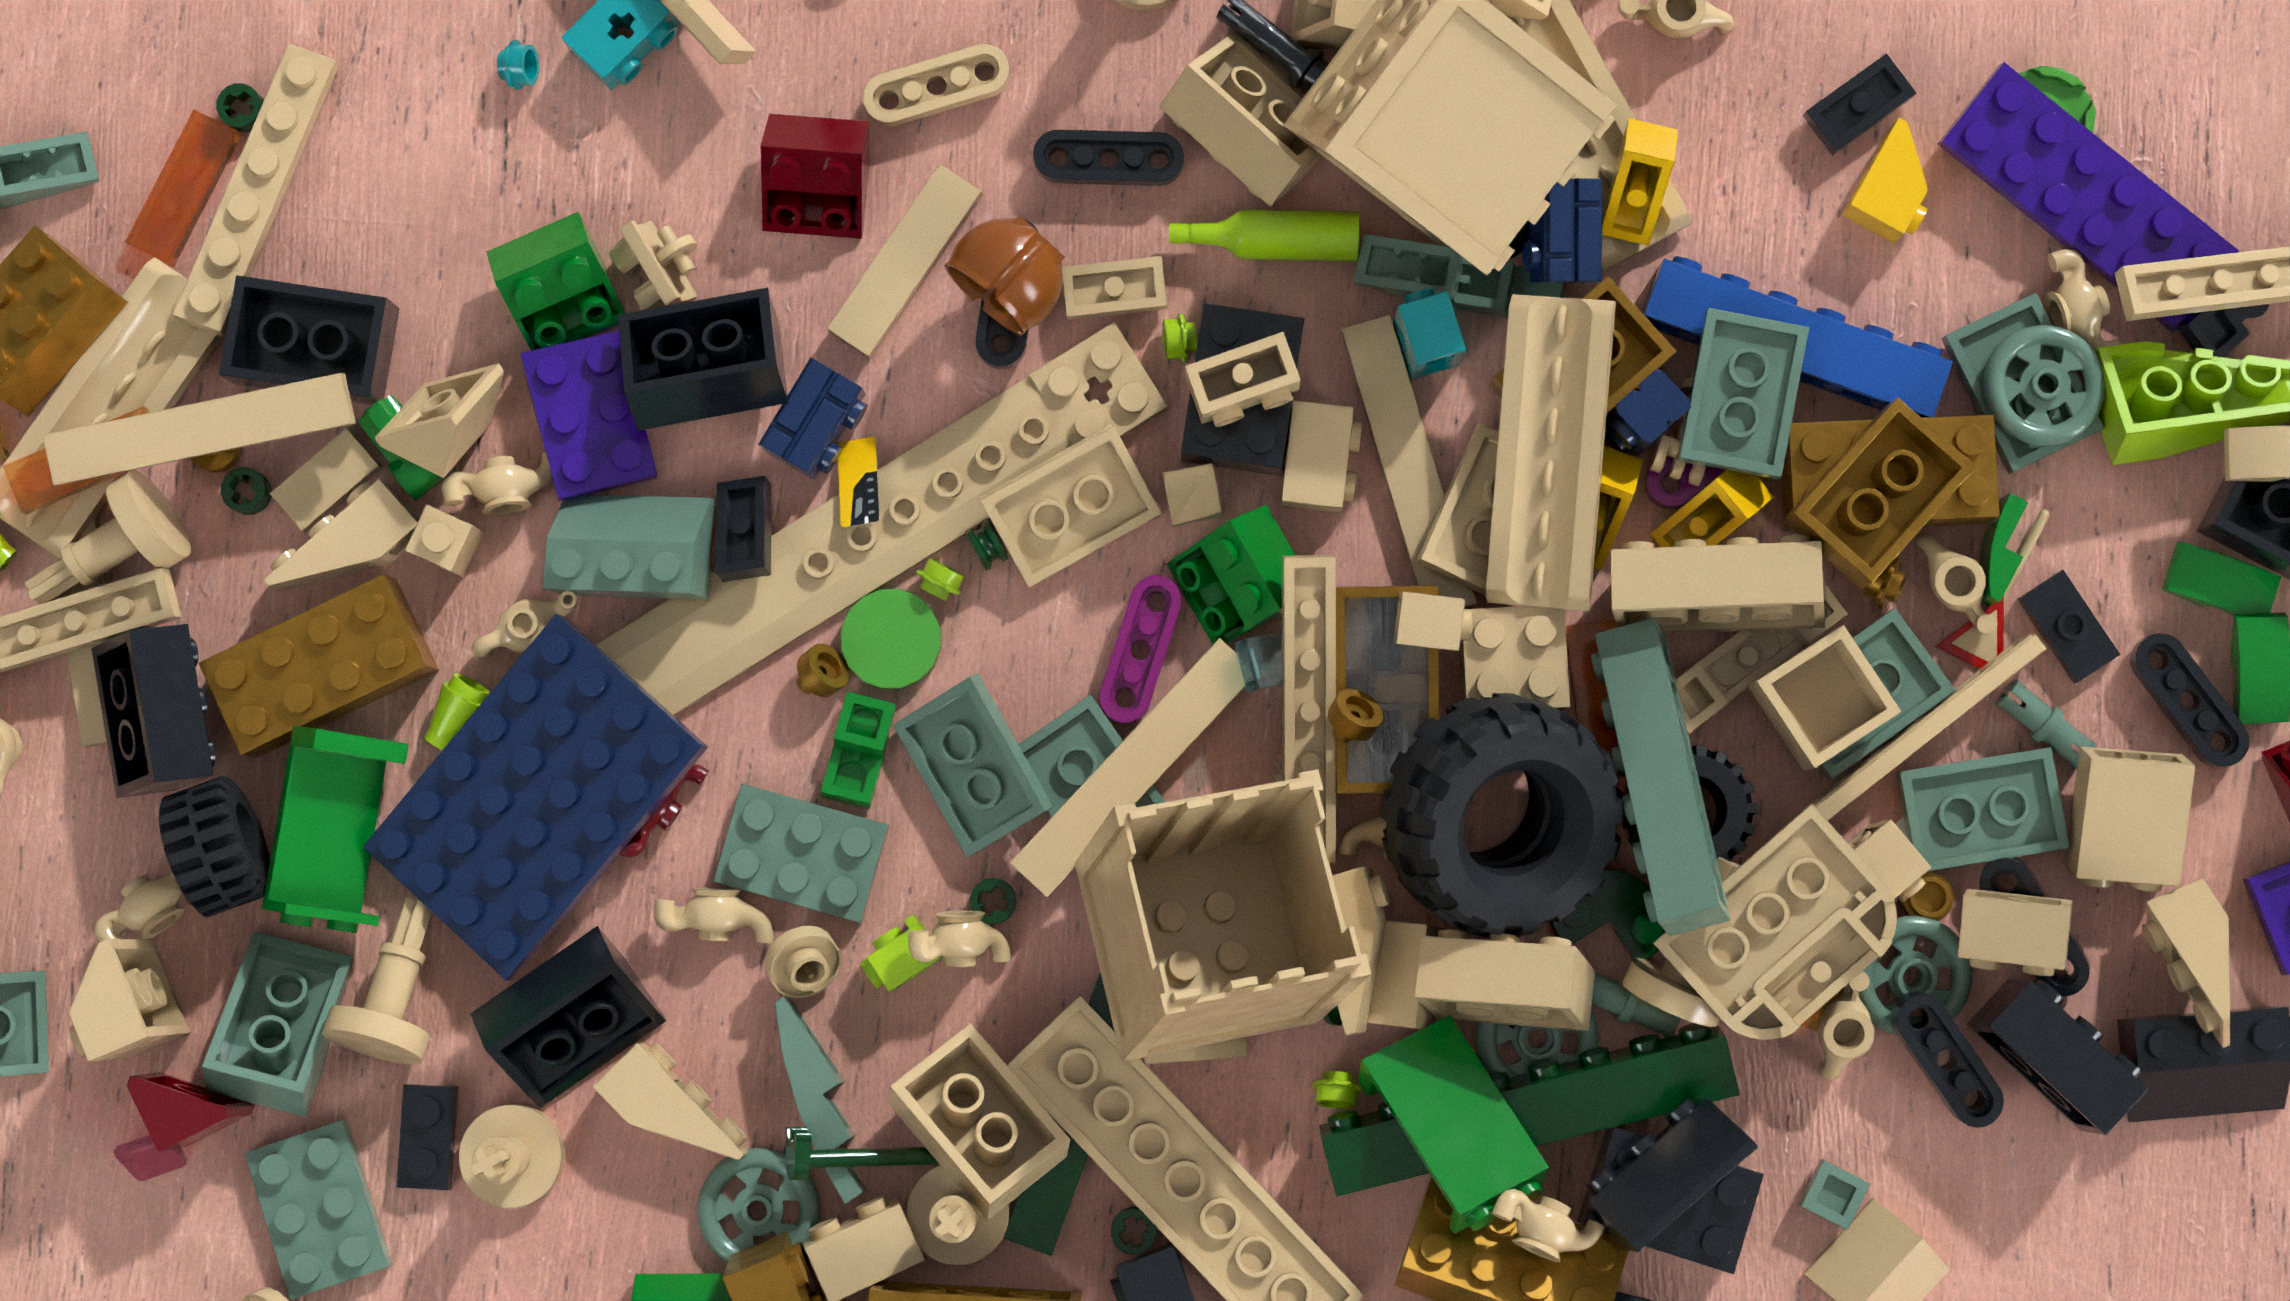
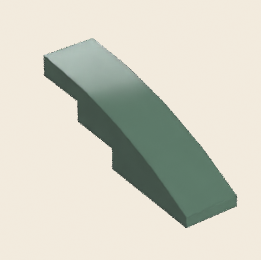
M88 131L0 146V209L50 197L99 182Z
M1363 234L1354 277L1355 285L1403 297L1427 288H1433L1435 295L1448 291L1453 308L1508 318L1512 294L1563 298L1566 284L1560 282L1531 283L1530 272H1526L1523 267L1515 266L1514 261H1507L1500 271L1493 268L1487 276L1450 247Z
M783 996L775 1002L782 1055L797 1108L805 1127H807V1132H811V1141L815 1150L840 1149L839 1146L855 1136V1133L828 1092L845 1080L791 998ZM853 1167L825 1168L844 1204L866 1190Z

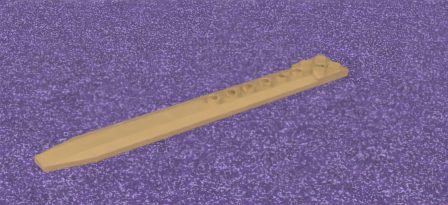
M1113 322L1035 370L1022 381L878 469L880 519L877 522L845 528L841 527L840 499L838 494L771 536V575L722 582L715 570L710 573L709 600L669 599L602 640L596 646L675 716L854 605L863 596L873 593L965 536V531L968 529L974 530L981 526L983 521H989L990 517L979 499L980 496L1111 423L1114 425L1120 438L1166 411L1168 406L1121 331ZM1097 379L1099 383L1108 381L1111 384L1112 388L1107 392L1109 398L1107 403L1101 405L1097 399L1090 402L1086 400L1084 395L1090 390L1088 383L1091 380Z

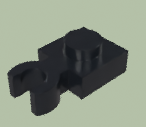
M2269 304L2191 313L2176 327L2193 351L2196 348L2213 350V356L2225 357L2250 334L2242 322L2245 319L2262 316L2267 311Z

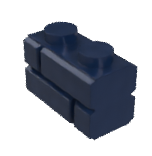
M1570 178L1564 187L1556 182L1544 198L1550 203V206L1535 225L1530 222V241H1526L1522 249L1523 268L1526 272H1530L1531 283L1601 282L1602 179Z
M810 357L787 395L788 403L781 405L758 445L770 455L811 479L815 480L820 470L828 474L842 451V448L836 445L845 428L847 427L853 431L867 410L868 405L862 402L866 393L858 384Z
M1656 369L1635 390H1632L1606 417L1607 431L1605 432V438L1615 450L1626 454L1629 452L1631 456L1639 457L1691 408L1690 399L1663 370Z

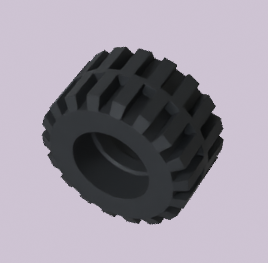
M1695 745L1691 748L1699 783L1711 793L1716 804V820L1711 830L1717 859L1721 857L1732 862L1731 859L1735 855L1741 854L1747 846L1745 841L1748 836L1753 835L1756 826L1752 824V818L1754 814H1757V802L1752 803L1750 794L1754 792L1751 781L1746 782L1741 775L1744 770L1739 764H1732L1727 760L1728 755L1719 750L1715 752L1707 750L1706 746ZM1624 810L1622 825L1623 829L1627 828L1630 835L1628 841L1633 848V843L1640 842L1636 824H1629Z
M220 776L167 795L161 799L159 828L168 863L182 893L204 917H211L264 897L270 864L267 844L249 801L241 789L229 777Z

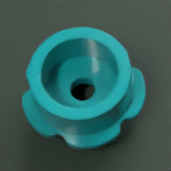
M519 40L510 41L509 45L504 50H501L497 57L498 75L502 80H506L509 87L520 90L524 85H534L539 75V58L536 49L532 45H522Z

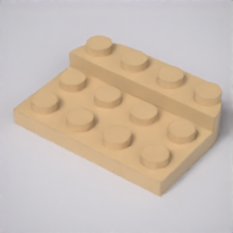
M1810 804L1722 881L1731 921L1669 936L1667 932H1664L1653 944L1729 1028L1749 1038L1770 1040L1780 1037L1784 1038L1797 1031L1802 1023L1873 961L1885 954L1893 942L1892 939L1897 924L1895 900L1888 887L1814 805Z

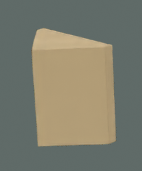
M497 363L424 383L375 436L377 443L380 447L444 478L492 423L504 374L501 365Z
M1386 920L1367 1023L1423 1029L1436 1022V1017L1414 997L1421 936L1438 937V931L1446 930V928Z
M1871 1198L1854 1217L1849 1229H1843L1803 1274L1832 1301H1922L1950 1269L1922 1237L1878 1201Z

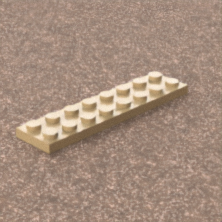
M1080 994L1006 1064L1040 1105L1226 1301H1359L1364 1296L1355 1284L1140 1058L1122 1062L1115 1031Z

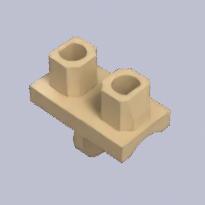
M629 221L619 229L624 237L609 251V256L617 269L623 274H632L640 267L644 269L650 280L634 291V297L642 310L691 302L698 298L685 276L695 270V266L688 257L698 245L693 235L689 234L677 238L670 226H666L658 231L653 221L638 225L635 221Z

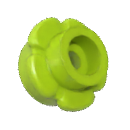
M1178 313V316L1174 319H1163L1162 338L1166 360L1181 359L1182 363H1186L1188 361V353L1197 351L1195 323L1186 322L1182 313Z
M932 558L928 559L923 571L920 569L916 571L917 575L924 579L920 588L944 601H947L951 593L958 596L962 592L959 590V587L965 576Z
M1341 1071L1323 1072L1322 1079L1313 1082V1089L1316 1091L1315 1104L1330 1109L1347 1110L1356 1108L1357 1094H1361L1363 1089L1360 1085L1353 1083L1354 1076L1352 1074Z

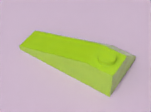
M2151 341L2099 347L2096 351L2102 365L2105 380V398L2098 416L2104 426L2101 433L2112 465L2162 459L2224 441V429L2275 426L2290 421L2289 360L2247 355L2243 360L2213 356V350L2196 348L2194 353L2167 350L2165 349V343Z

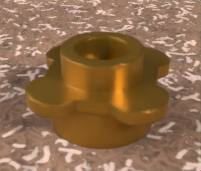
M1895 557L1877 579L1865 587L1864 596L1876 600V603H1878L1877 609L1884 610L1888 600L1896 602L1904 588L1907 574L1901 572L1902 565L1900 564L1901 558Z

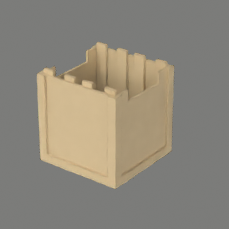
M1376 0L1283 126L1437 245L1444 246L1446 244L1488 276L1493 268L1500 271L1515 252L1509 244L1527 220L1535 225L1550 206V203L1544 198L1557 182L1564 187L1580 165L1574 161V158L1593 135L1600 140L1616 119L1611 115V112L1617 104L1487 0Z
M1318 769L1300 772L1290 780L1141 807H1136L1135 802L1114 806L1075 862V867L1122 1062L1318 1023L1371 975L1367 954H1361L1354 926L1347 929L1345 927L1319 825L1326 817L1320 798L1323 785Z

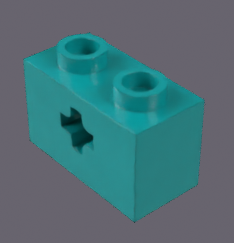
M598 0L561 38L568 49L612 91L619 83L626 85L638 75L643 67L641 61L654 48L660 50L673 40L678 32L677 25L680 22L660 0ZM623 26L628 30L632 29L634 34L627 39L623 35L619 36L617 30Z
M1427 288L1406 295L1404 297L1405 304L1399 305L1397 308L1393 327L1410 380L1457 367L1466 348L1448 291L1435 295L1433 288Z

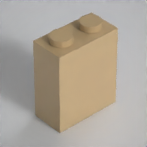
M2080 746L2068 837L2070 848L2067 849L2065 866L2076 878H2079L2081 884L2106 888L2111 886V881L2131 882V887L2151 892L2161 891L2163 885L2180 886L2195 765L2183 754Z

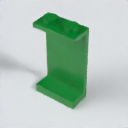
M293 726L262 905L264 910L281 913L279 923L311 927L312 917L328 919L326 929L357 933L359 924L378 926L380 916L361 912L371 856L363 848V845L375 832L386 762L405 764L409 744L317 728Z
M1451 1015L1361 1060L1358 1076L1360 1086L1367 1097L1379 1092L1453 1209L1449 1227L1454 1234L1467 1227H1470L1472 1231L1479 1230L1491 1223L1496 1218V1216L1491 1214L1498 1197L1505 1190L1516 1189L1522 1191L1531 1202L1542 1193L1549 1166Z

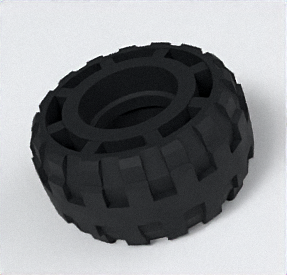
M1493 693L1492 697H1485L1483 700L1470 697L1454 703L1446 708L1447 715L1439 720L1431 717L1413 733L1417 738L1406 754L1399 751L1389 772L1394 775L1391 788L1383 791L1380 817L1386 821L1382 842L1387 859L1394 865L1399 875L1397 877L1398 880L1418 902L1443 921L1461 928L1470 934L1489 938L1490 934L1501 935L1502 933L1521 937L1540 932L1541 924L1549 922L1552 925L1561 923L1577 912L1574 905L1584 895L1593 898L1605 882L1600 875L1608 860L1616 861L1622 842L1621 836L1616 834L1617 823L1624 821L1623 792L1616 788L1618 779L1615 774L1618 771L1609 753L1594 739L1595 735L1569 715L1542 701L1521 697L1512 693ZM1523 770L1528 783L1529 799L1525 816L1519 827L1506 841L1494 848L1480 852H1468L1464 840L1463 827L1467 808L1474 795L1492 778L1509 771Z

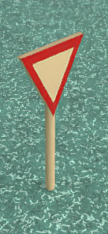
M2041 510L2019 552L2023 559L2001 601L1983 610L1986 614L1996 618V630L1991 634H1981L1969 620L1935 647L1978 669L2004 651V604L2050 514L2047 510Z

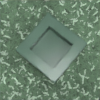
M1820 1159L1798 1205L1848 1230L1870 1183Z

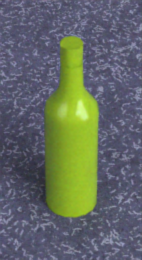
M1244 209L1237 211L1231 217L1218 223H1169V243L1217 245L1243 260L1357 262L1359 252V211Z

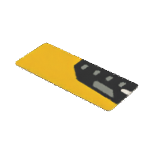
M872 436L840 442L838 446L842 448V451L838 458L841 527L845 528L877 522L880 516L876 438Z

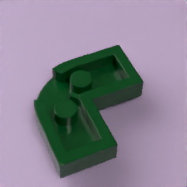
M1603 870L1600 877L1605 882L1593 898L1584 895L1574 905L1577 911L1575 914L1561 923L1550 924L1557 937L1568 939L1572 942L1571 945L1609 922L1631 959L1641 958L1645 960L1660 951L1653 942L1666 932L1658 921L1652 923L1648 916L1643 896L1644 892L1650 890L1648 886L1637 877L1618 870Z

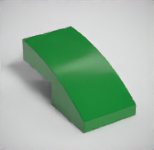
M2011 493L1999 499L2000 517L1988 523L1981 548L1979 565L1986 576V587L1981 603L1986 606H1992L2001 601L2023 559V556L2007 549L2006 545L2029 502Z
M2177 542L2162 590L2201 607H2215L2231 615L2270 613L2281 576L2208 549L2184 542Z
M2285 612L2233 615L2230 662L2236 669L2233 712L2242 724L2290 722V633L2288 616Z
M851 692L846 693L833 738V750L820 791L821 797L867 809L871 808L894 719L895 703Z

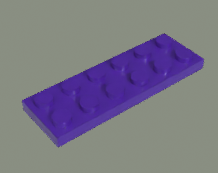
M2005 62L1998 65L1937 143L2067 249L2077 251L2087 265L2117 289L2115 272L2122 266L2239 252L2237 248ZM2190 314L2157 317L2155 319L2173 332L2178 330L2176 326Z

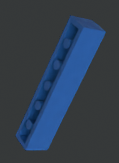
M1675 256L1673 261L1664 258L1657 268L1642 313L1659 332L1699 345L1705 311L1708 308L1809 327V333L1799 382L1880 411L1898 397L1921 418L1934 417L1953 361L1940 357L1942 353L1940 349L1921 342H1913L1912 346L1892 340L1894 336L1892 332L1878 326L1865 325L1864 329L1844 323L1846 317L1831 309L1817 308L1816 312L1802 308L1797 306L1798 300L1795 297L1783 292L1771 290L1768 295L1749 289V281L1732 274L1723 273L1718 278L1701 271L1703 267L1701 264L1688 258Z

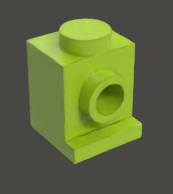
M911 915L904 920L909 930L903 934L896 926L873 941L872 945L876 951L860 963L865 974L876 989L884 984L888 992H892L944 958L939 956L930 962H919L911 957L908 948V931L926 930L917 915Z

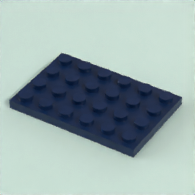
M555 614L363 845V848L504 980L513 981L707 750L708 746L563 615Z

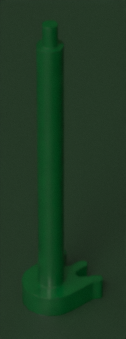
M786 1127V1171L789 1180H807L810 1168L940 1165L925 1147L811 1150V1132H807V1127Z

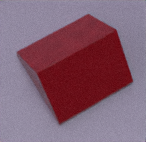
M161 1072L132 1075L127 1083V1088L158 1152L187 1147L251 1115L255 1104L207 1092L205 1087Z

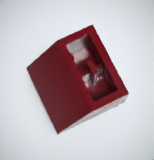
M769 114L760 146L762 231L862 239L869 174V121Z

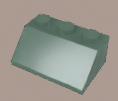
M585 495L564 500L546 537L543 589L558 594L571 591L576 596L709 600L714 499Z

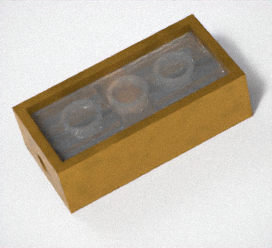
M1336 586V696L1344 689L1360 690L1375 699L1383 711V721L1369 740H1351L1349 743H1342L1336 739L1337 794L1383 793L1385 789H1390L1394 775L1389 771L1399 751L1406 754L1417 739L1413 733L1432 717L1439 720V649L1402 645L1393 642L1399 591L1438 595V586Z

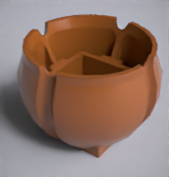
M1019 215L1017 218L990 220L968 231L955 245L951 257L944 267L951 279L972 301L979 298L983 299L984 305L982 310L1007 330L1022 336L1028 329L1041 323L1053 310L1061 292L1063 282L1062 260L1065 256Z

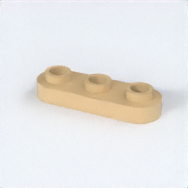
M989 44L975 45L875 76L867 83L864 89L863 103L868 116L875 123L886 127L898 126L998 95L1006 88L1009 82V63L1005 54L999 48ZM983 66H988L995 72L990 80L982 81L976 77L977 70ZM943 81L947 85L945 92L941 95L931 94L928 88L932 82ZM887 95H894L899 99V102L894 109L886 110L880 106L881 100Z

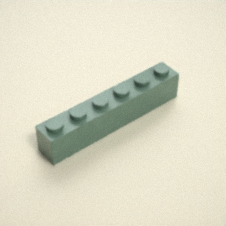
M1654 617L1596 633L1595 638L1598 652L1591 654V659L1598 682L1606 683L1609 698L1601 701L1602 710L1608 728L1610 730L1616 729L1619 746L1612 747V756L1618 775L1620 777L1626 776L1629 793L1622 795L1629 824H1636L1640 842L1633 843V852L1640 873L1647 872L1651 890L1643 893L1648 916L1652 923L1658 921L1669 936L1731 921L1666 635Z

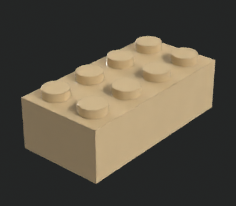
M1788 535L1781 537L1779 543L1759 544L1758 539L1752 537L1731 538L1727 540V545L1706 546V542L1699 539L1680 540L1675 542V547L1654 548L1653 543L1645 541L1623 544V549L1611 550L1612 612L1616 626L1621 627L1654 617L1664 633L1825 628L1822 541H1811V537L1806 535Z

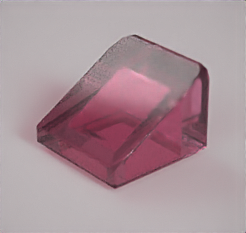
M150 1135L116 1146V1149L113 1150L116 1159L139 1181L160 1176L186 1165V1158L182 1148L158 1152Z

